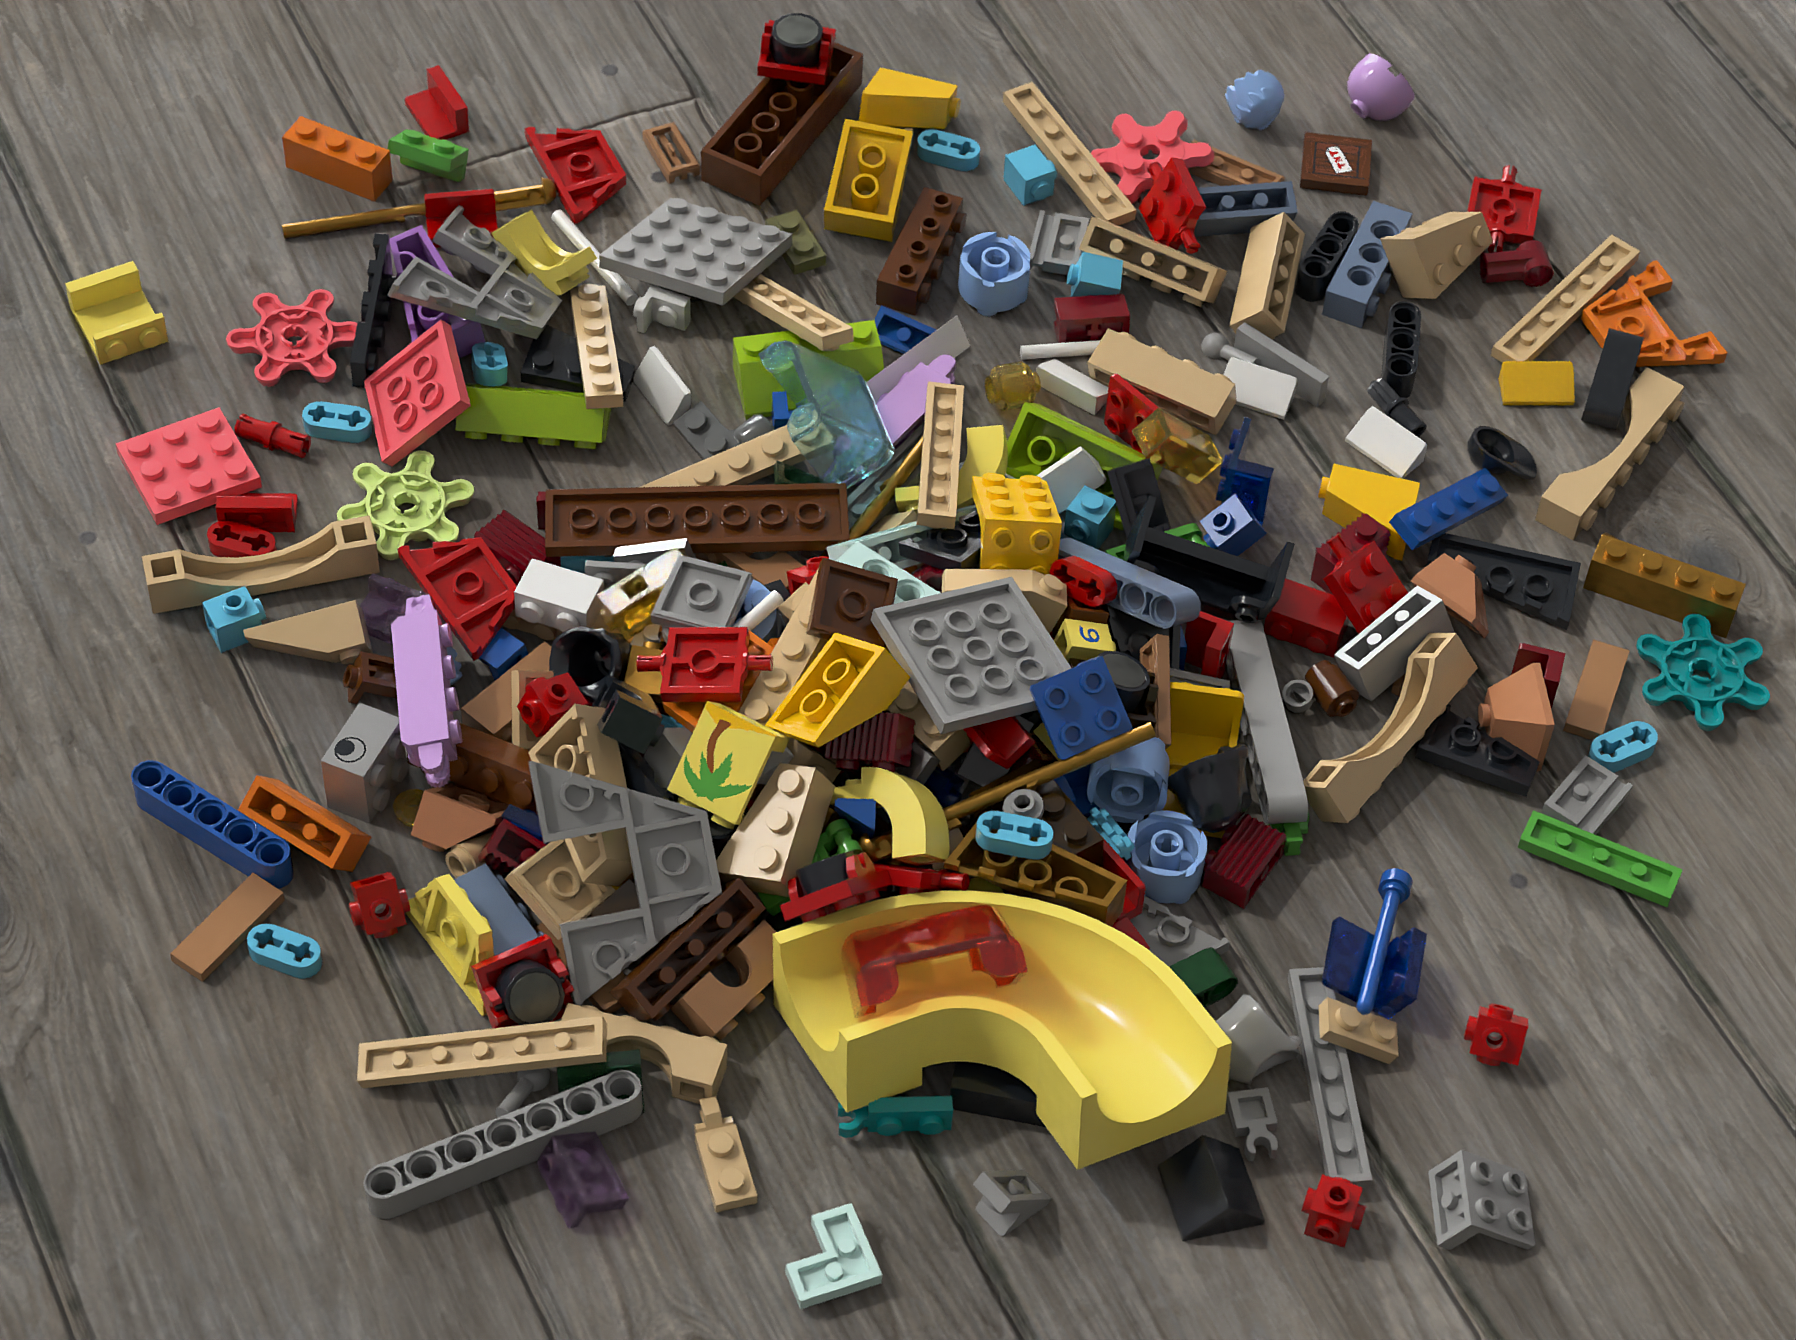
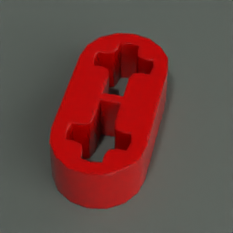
M222 520L212 524L207 531L209 549L217 557L238 558L277 551L275 537L266 530Z
M1069 556L1058 559L1050 567V575L1057 577L1062 583L1066 584L1067 596L1088 606L1096 607L1110 603L1117 595V583L1114 576L1109 571L1080 557Z

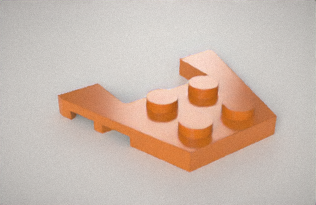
M1658 260L1649 263L1645 271L1636 277L1632 275L1628 278L1625 285L1618 290L1612 289L1583 309L1582 322L1602 349L1609 328L1644 337L1635 367L1721 364L1725 362L1727 351L1711 331L1683 340L1677 339L1647 297L1670 291L1673 280Z

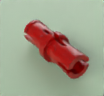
M241 414L239 416L240 420L237 419L234 428L236 436L263 444L265 449L273 451L275 448L300 458H304L306 452L310 449L311 437L309 435L283 428L281 423L275 421L268 423L246 414Z

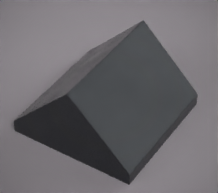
M1202 1135L1159 1164L1158 1171L1182 1241L1264 1225L1265 1220L1238 1147Z

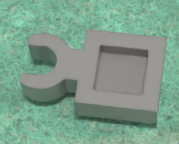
M1269 1088L1228 1092L1226 1104L1235 1137L1247 1135L1244 1148L1247 1160L1254 1161L1256 1154L1255 1146L1257 1145L1265 1146L1268 1149L1270 1159L1275 1158L1278 1141L1271 1132H1276L1278 1122Z

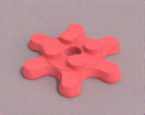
M1171 111L1166 114L1161 123L1148 127L1137 124L1129 114H1120L1112 124V132L1118 137L1120 142L1114 147L1099 148L1091 152L1105 172L1116 173L1120 177L1121 181L1117 186L1131 204L1138 200L1139 195L1143 191L1152 188L1153 180L1147 171V167L1152 162H1160L1162 169H1164L1171 157L1183 159L1187 169L1191 167H1206L1215 158L1214 151L1207 143H1187L1180 139L1188 127L1187 119L1180 111ZM1149 150H1152L1153 154L1158 155L1157 158L1152 160L1143 158L1144 155L1149 153Z
M319 289L312 291L304 303L297 306L283 304L275 294L262 293L253 300V308L262 318L260 323L252 328H238L230 331L227 334L226 341L234 353H255L262 356V360L255 367L254 373L256 379L263 386L271 387L276 385L285 373L292 370L307 371L317 382L327 383L334 378L337 370L335 361L328 356V353L339 347L353 346L357 323L353 321L333 322L327 318L326 315L334 303L332 293L327 290ZM292 336L303 337V339L296 342L297 345H293V342L288 341V338Z

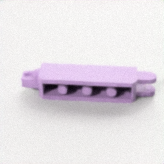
M940 355L928 366L920 362L911 372L904 373L898 384L889 393H884L870 412L862 414L857 419L854 427L845 436L841 435L836 439L831 449L833 460L822 473V483H846L847 488L852 484L861 485L924 422L928 381L955 384V376L952 373L956 370L955 358L952 355Z
M428 594L407 598L405 616L397 617L391 624L401 742L407 750L409 761L425 771L428 784L431 787L440 788L448 784L450 780L449 761L458 760L456 744L462 743V733L458 719L454 720L453 711L459 710V702L455 687L450 686V679L456 678L452 655H447V647L453 646L451 629L448 623L442 624L437 609H434Z

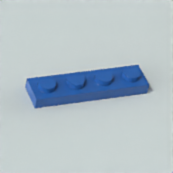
M1484 468L1396 513L1389 523L1411 550H1414L1501 504L1508 494L1501 487L1497 479Z

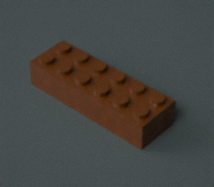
M835 42L825 85L764 77L701 150V181L761 206L862 85L863 54Z

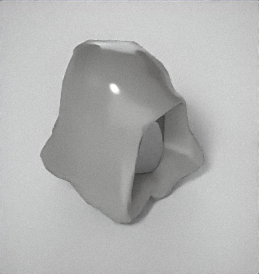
M1244 994L1233 1007L1216 1021L1232 1042L1229 1079L1250 1085L1258 1074L1278 1064L1292 1060L1299 1054L1297 1048L1302 1044V1039L1299 1036L1289 1037L1250 995Z

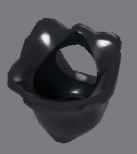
M584 626L568 629L553 641L549 659V671H553L554 676L568 672L583 696L589 701L594 702L608 674L623 682L625 681L631 648L628 641L620 633L608 632L603 628L594 629Z
M1239 744L1232 748L1229 746L1220 747L1217 754L1190 762L1168 777V789L1178 797L1185 815L1194 821L1192 822L1193 825L1199 830L1209 833L1224 831L1235 825L1250 807L1252 798L1245 772L1246 759L1249 754L1246 745Z

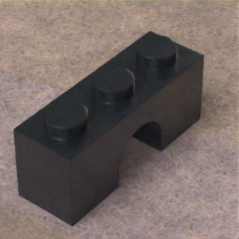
M608 674L592 704L593 707L606 708L597 724L602 734L645 754L649 745L654 747L658 743L664 731V725L661 724L663 718L649 694Z

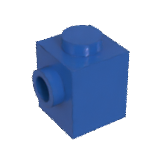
M1236 494L1232 495L1200 520V523L1207 531V534L1203 536L1205 542L1211 548L1235 556H1239L1267 534L1250 508Z

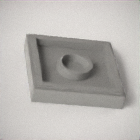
M678 555L651 613V621L653 624L669 628L733 627L753 582L752 573Z

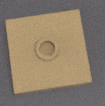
M565 839L550 842L505 878L508 884L558 941L562 939L559 924L588 918L597 907L616 891L609 885L582 882Z

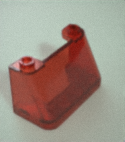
M979 905L856 931L845 939L841 949V958L854 1018L875 1014L877 1004L884 1003L895 995L899 986L896 967L965 952L968 953L971 971H982L989 974L994 979L996 988L1017 984L1028 972L1021 945L1003 915L996 908L989 905Z

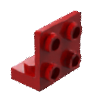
M1115 373L1110 377L1104 425L1107 426L1112 434L1118 435L1132 449L1159 462L1185 445L1187 435L1166 419V414L1163 410L1119 374Z

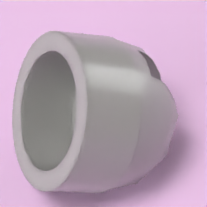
M1298 679L1292 680L1283 688V703L1289 711L1304 713L1311 707L1314 696L1313 689L1308 682ZM1293 693L1301 703H1297L1290 695Z

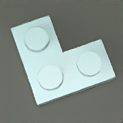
M852 1203L812 1215L811 1225L823 1253L786 1264L785 1270L800 1310L882 1283V1273Z

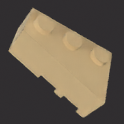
M1448 212L1422 222V225L1415 228H1406L1401 230L1399 234L1380 239L1403 298L1436 299L1493 242L1482 212Z
M780 763L717 858L716 863L720 880L725 883L740 877L753 892L789 897L788 880L797 877L796 870L812 864L835 785L814 767Z

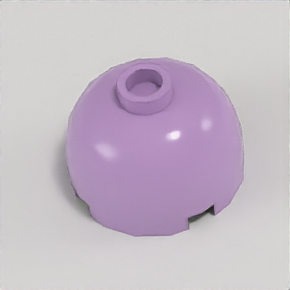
M1368 54L1359 61L1350 73L1347 88L1352 101L1351 108L1358 116L1362 118L1368 116L1373 120L1387 121L1404 112L1414 100L1415 95L1406 78L1401 73L1395 77L1388 70L1392 64L1378 55Z

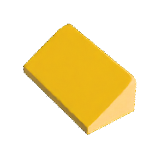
M1505 361L1502 363L1498 380L1503 405H1574V368L1571 361Z

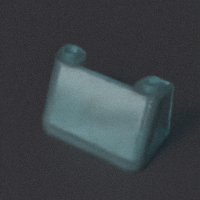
M790 341L774 342L767 349L758 353L764 367L774 375L795 403L797 409L792 412L788 420V432L793 443L824 483H846L848 489L889 463L894 454V447L869 387L856 369Z

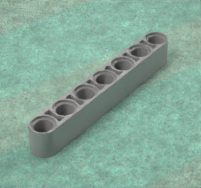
M1240 620L1229 621L1234 623L1226 669L1231 689L1244 694L1240 726L1245 745L1248 747V758L1264 822L1266 825L1306 822L1308 818L1307 794L1262 621L1258 620L1256 623H1246Z
M614 1071L377 1165L368 1171L363 1182L369 1210L380 1219L395 1218L632 1123L638 1119L643 1109L640 1079L631 1071ZM619 1095H629V1096H631V1097H629V1098H627V1099H623V1100L616 1098V1097L619 1096ZM583 1110L591 1111V1113L587 1115L576 1114L579 1111ZM541 1126L553 1127L546 1131L537 1130ZM501 1142H513V1144L506 1147L497 1146ZM461 1158H473L471 1161L466 1163L457 1162ZM424 1173L433 1174L431 1177L426 1179L417 1178L418 1176ZM384 1189L393 1190L392 1192L386 1195L377 1194L378 1192Z

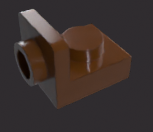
M361 651L353 665H348L344 673L343 686L348 689V702L357 704L364 692L397 699L394 658Z

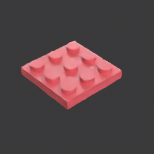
M439 320L364 380L381 461L391 467L471 406L451 325L443 320Z
M220 407L116 443L118 456L157 525L216 504L217 496H239L262 488L258 472Z

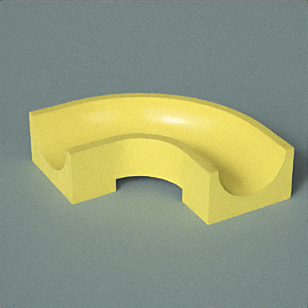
M933 891L877 899L773 933L774 1006L847 1113L867 1106L868 1103L879 1098L891 1097L922 1086L923 1067L944 1062L986 1064L1016 1076L1037 1095L1036 1114L1077 1170L1225 1114L1232 1049L1231 1040L1169 966L1126 934L1097 919L1066 907L1010 894L981 891Z

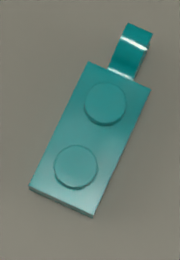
M952 1096L882 1097L868 1103L867 1106L848 1113L839 1103L838 1116H849L854 1120L850 1123H839V1136L844 1138L854 1137L865 1127H867V1132H878L884 1136L897 1135L901 1131H920L926 1135H935L943 1130H951L953 1117Z

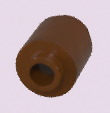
M1323 660L1313 665L1307 671L1305 680L1311 685L1314 698L1328 716L1344 717L1355 709L1359 692L1338 665L1331 664L1328 660Z

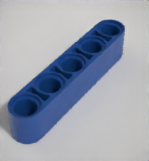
M147 760L134 767L131 773V780L137 805L142 810L248 877L255 873L278 889L285 887L291 882L294 875L290 847L284 839L158 761Z

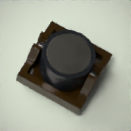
M1118 651L1100 653L1098 656H1103L1133 729L1149 722L1154 729L1157 722L1152 707L1156 701L1159 689L1158 685L1153 684L1155 673L1148 672L1137 659L1128 654ZM1069 658L1068 663L1073 668L1086 660Z

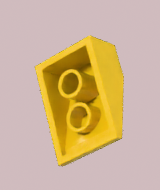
M845 119L824 208L825 230L892 242L901 203L913 131Z
M834 633L765 726L787 737L820 747L886 710L899 696L901 689L910 679V676L886 648Z

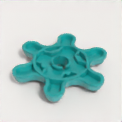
M1689 614L1682 622L1684 632L1682 639L1672 642L1666 641L1654 634H1644L1637 640L1638 655L1661 670V674L1658 677L1649 679L1644 683L1642 693L1645 701L1652 706H1660L1669 701H1682L1687 709L1695 712L1696 723L1704 731H1713L1722 724L1724 720L1723 704L1737 703L1750 710H1759L1769 702V690L1762 684L1750 680L1744 672L1746 666L1754 664L1763 654L1761 644L1752 638H1742L1732 644L1721 643L1711 635V624L1706 617L1700 614ZM1693 670L1707 671L1711 679L1709 680L1708 677L1704 678L1698 675L1693 676Z

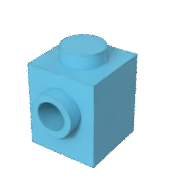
M1036 145L1005 155L1003 180L1023 206L1053 195L1054 181L1057 178L1056 168L1051 160L1045 158Z
M1082 252L1077 264L1070 265L1067 275V284L1072 285L1071 297L1119 294L1121 290L1123 260Z
M1084 486L1066 509L1064 534L1099 549L1113 531L1116 500L1088 486Z
M245 586L202 602L206 626L221 653L248 643L243 630L262 625L261 621L266 619L259 598L252 599Z

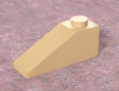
M945 569L943 572L942 593L1012 577L1049 634L1067 607L1066 584L1050 574L1044 575L1034 570Z
M356 600L243 630L245 638L255 648L328 662L353 664L361 651L373 653L364 613Z

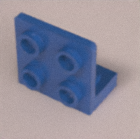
M1103 656L1094 657L1077 664L1078 666L1033 684L1029 688L1057 757L1060 760L1067 759L1133 729Z

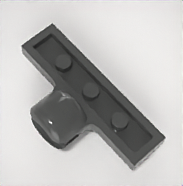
M702 401L672 422L676 430L702 460L776 430L769 420L761 414H755L736 429L728 430ZM766 476L747 485L775 483Z

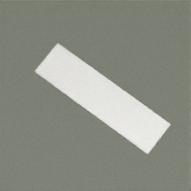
M957 315L865 383L875 406L884 393H889L898 384L904 373L911 372L920 362L928 366L934 359L944 354L952 355L955 358L971 346Z

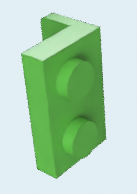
M406 129L389 139L387 150H390L391 154L400 156L401 164L453 181L461 182L464 180L469 149L455 145L447 140H439L424 135L416 130Z

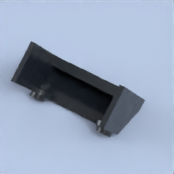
M1149 496L1130 528L1123 560L1192 589L1199 597L1200 603L1235 614V617L1240 621L1256 623L1258 620L1265 619L1280 599L1295 544L1287 542L1272 565L1268 567L1148 527L1156 501L1155 497Z

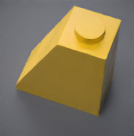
M880 67L862 92L859 121L892 127L945 129L952 118L956 119L959 113L961 99L956 98L958 85Z
M1333 464L1330 478L1323 476L1318 498L1325 499L1322 514L1345 529L1347 525H1351L1352 521H1356L1357 517H1361L1362 513L1370 515L1391 533L1390 541H1388L1389 545L1387 546L1388 550L1386 551L1387 555L1402 561L1406 542L1389 521L1396 513L1416 504L1420 483Z

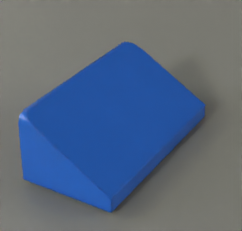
M882 305L874 319L881 345L901 354H905L936 331L932 327Z
M837 798L834 804V811L838 813L839 818L848 821L855 835L861 837L867 832L869 839L874 838L876 801L874 799Z

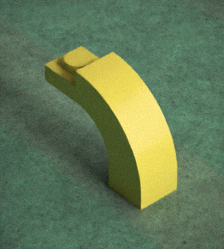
M532 210L514 218L491 233L496 241L503 244L517 258L514 264L527 276L533 273L542 281L546 288L556 295H562L588 279L590 276L588 275L589 270L586 265L597 259L590 246L575 253H568L559 248L546 234Z
M1003 425L966 428L967 457L962 468L959 470L957 509L975 504L971 493L972 476L982 477L985 473H997L1005 477L1008 449ZM919 486L895 488V498L899 513L914 510L917 515Z
M863 767L861 768V779L846 780L845 786L835 787L830 805L834 806L837 798L874 799L876 801V808L884 807L892 823L893 859L918 866L945 862L949 857V830L945 814L936 797L923 784L882 768Z

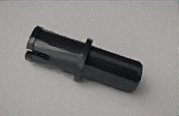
M1383 378L1370 383L1367 389L1368 394L1385 412L1384 414L1417 437H1420L1426 430L1427 425L1408 406V399L1405 397L1401 398Z

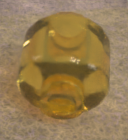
M1022 361L993 367L990 375L985 378L984 383L985 394L989 403L994 404L1001 411L1020 409L1023 407L1024 402L1034 403L1036 393H1039L1041 389V382L1037 372H1033L1030 366Z

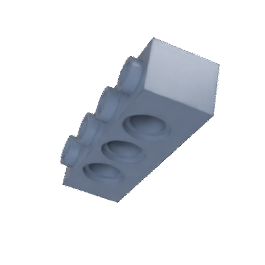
M1376 201L1372 202L1326 290L1322 311L1323 316L1362 328L1367 316L1374 317L1380 302L1378 295L1379 293H1386L1392 274H1389L1392 268L1380 239L1386 236H1394L1401 233V230L1410 228L1412 213Z

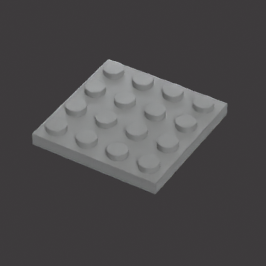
M670 198L600 254L599 268L723 306L792 246V233L781 231L776 226L761 225L748 221L747 218L742 216L724 214L712 207L690 204L681 198Z
M1012 577L875 608L872 612L871 621L894 659L910 676L908 680L941 734L1036 711L1038 709L1029 690L1030 686L1071 669V666Z

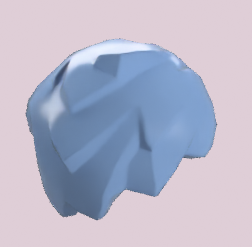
M1258 70L1254 74L1246 72L1245 77L1234 80V86H1227V93L1225 94L1235 121L1247 128H1256L1260 131L1267 128L1274 121L1285 99L1284 89L1278 79L1271 73L1263 70Z

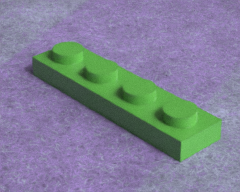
M1534 810L1517 847L1664 907H1668L1683 871L1681 868Z

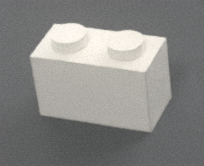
M531 559L514 591L516 616L531 623H540L557 628L562 632L580 626L592 628L604 606V580Z

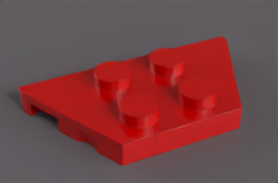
M536 127L525 128V139L548 179L554 182L557 195L574 224L580 223L626 185V174L600 130L583 129L575 131L557 128L556 134L536 133Z
M481 537L462 539L459 542H433V548L410 550L409 545L397 548L400 559L425 594L430 595L434 607L444 621L449 624L450 629L473 661L479 659L515 609L514 591L517 587Z

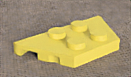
M446 874L433 879L427 884V887L415 893L416 896L409 899L411 911L406 912V914L481 1016H485L487 1012L471 966L494 956L492 930L488 920L481 916L470 902L466 891L457 885L450 874Z

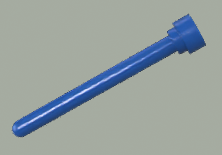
M1388 869L1382 873L1378 891L1383 899V904L1356 1006L1357 1011L1362 1015H1368L1373 1010L1399 904L1403 903L1410 896L1413 880L1406 871L1401 869Z

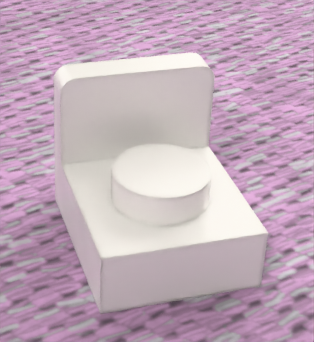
M651 285L644 297L640 296L634 306L633 316L637 318V331L645 333L652 320L665 326L685 331L691 322L690 297Z

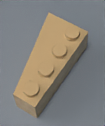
M574 704L528 752L532 761L627 788L618 741L602 734L597 725L606 708ZM625 827L565 839L583 883L620 886L633 873Z

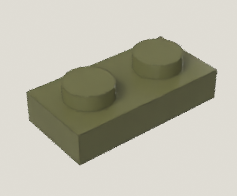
M797 209L765 219V225L776 226L781 231L792 233V246L782 256L794 275L826 265L825 252Z

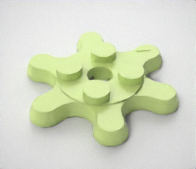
M416 451L410 454L405 468L396 473L384 472L373 463H362L353 470V479L360 488L367 492V495L358 503L342 506L337 512V520L370 515L373 530L380 535L376 541L378 553L386 560H395L399 558L397 548L404 546L411 539L414 541L431 539L434 542H456L459 537V528L454 522L446 518L445 512L451 508L468 504L473 497L474 486L471 482L464 479H456L446 483L436 481L431 476L435 459L427 451ZM403 503L415 505L413 508L405 510L404 513H401V510L397 508Z

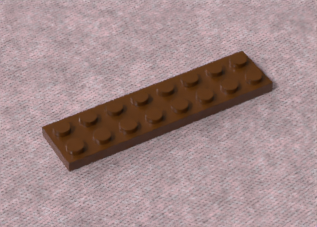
M846 483L546 489V557L614 555L616 547L684 538L688 539L693 553L827 550L826 547L850 540Z

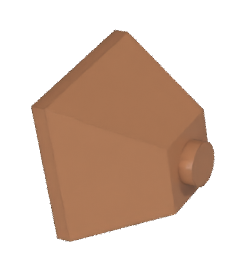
M1444 553L1418 572L1411 582L1415 587L1418 585L1442 599L1449 615L1485 639L1489 629L1482 584L1475 573H1473L1476 567L1460 555L1454 560Z
M1532 663L1487 689L1484 704H1479L1478 722L1480 727H1485L1487 735L1492 738L1502 737L1540 761L1537 771L1542 769L1555 723L1541 664Z
M454 783L445 784L444 787L424 790L411 836L423 840L422 845L428 849L444 852L445 849L451 848L460 842L494 830L504 819L509 822L522 817L523 813L519 808L509 804L493 802L487 798V795L472 789H462L455 786Z

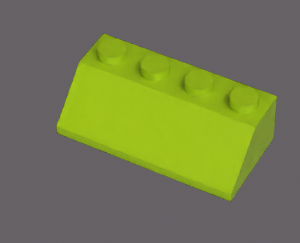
M875 320L846 323L853 327L854 341L842 344L833 351H822L791 331L734 337L733 370L745 419L747 420L755 414H761L764 417L772 416V392L787 391L788 411H817L874 403L865 383L884 369L882 346Z
M468 383L466 388L471 406L456 417L455 430L465 431V438L487 439V433L502 434L501 441L523 442V437L526 436L538 437V444L559 446L561 439L573 440L574 447L596 449V443L606 441L611 408L586 409L584 393L508 386L492 387Z
M1024 402L1007 441L1008 463L1006 474L1016 479H1020L1023 475L1037 476L1081 446L1098 461L1106 477V482L1095 490L1115 499L1107 471L1151 457L1038 403ZM1151 458L1156 479L1158 480L1164 464ZM1116 505L1114 527L1124 530Z

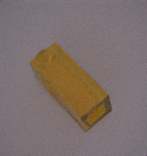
M1157 408L1132 430L1145 458H1151L1152 462L1195 484L1201 482L1223 463L1210 435L1160 408Z
M677 547L672 548L597 594L604 607L603 610L599 611V614L610 631L617 629L628 640L643 631L646 626L653 624L651 613L678 555H682Z

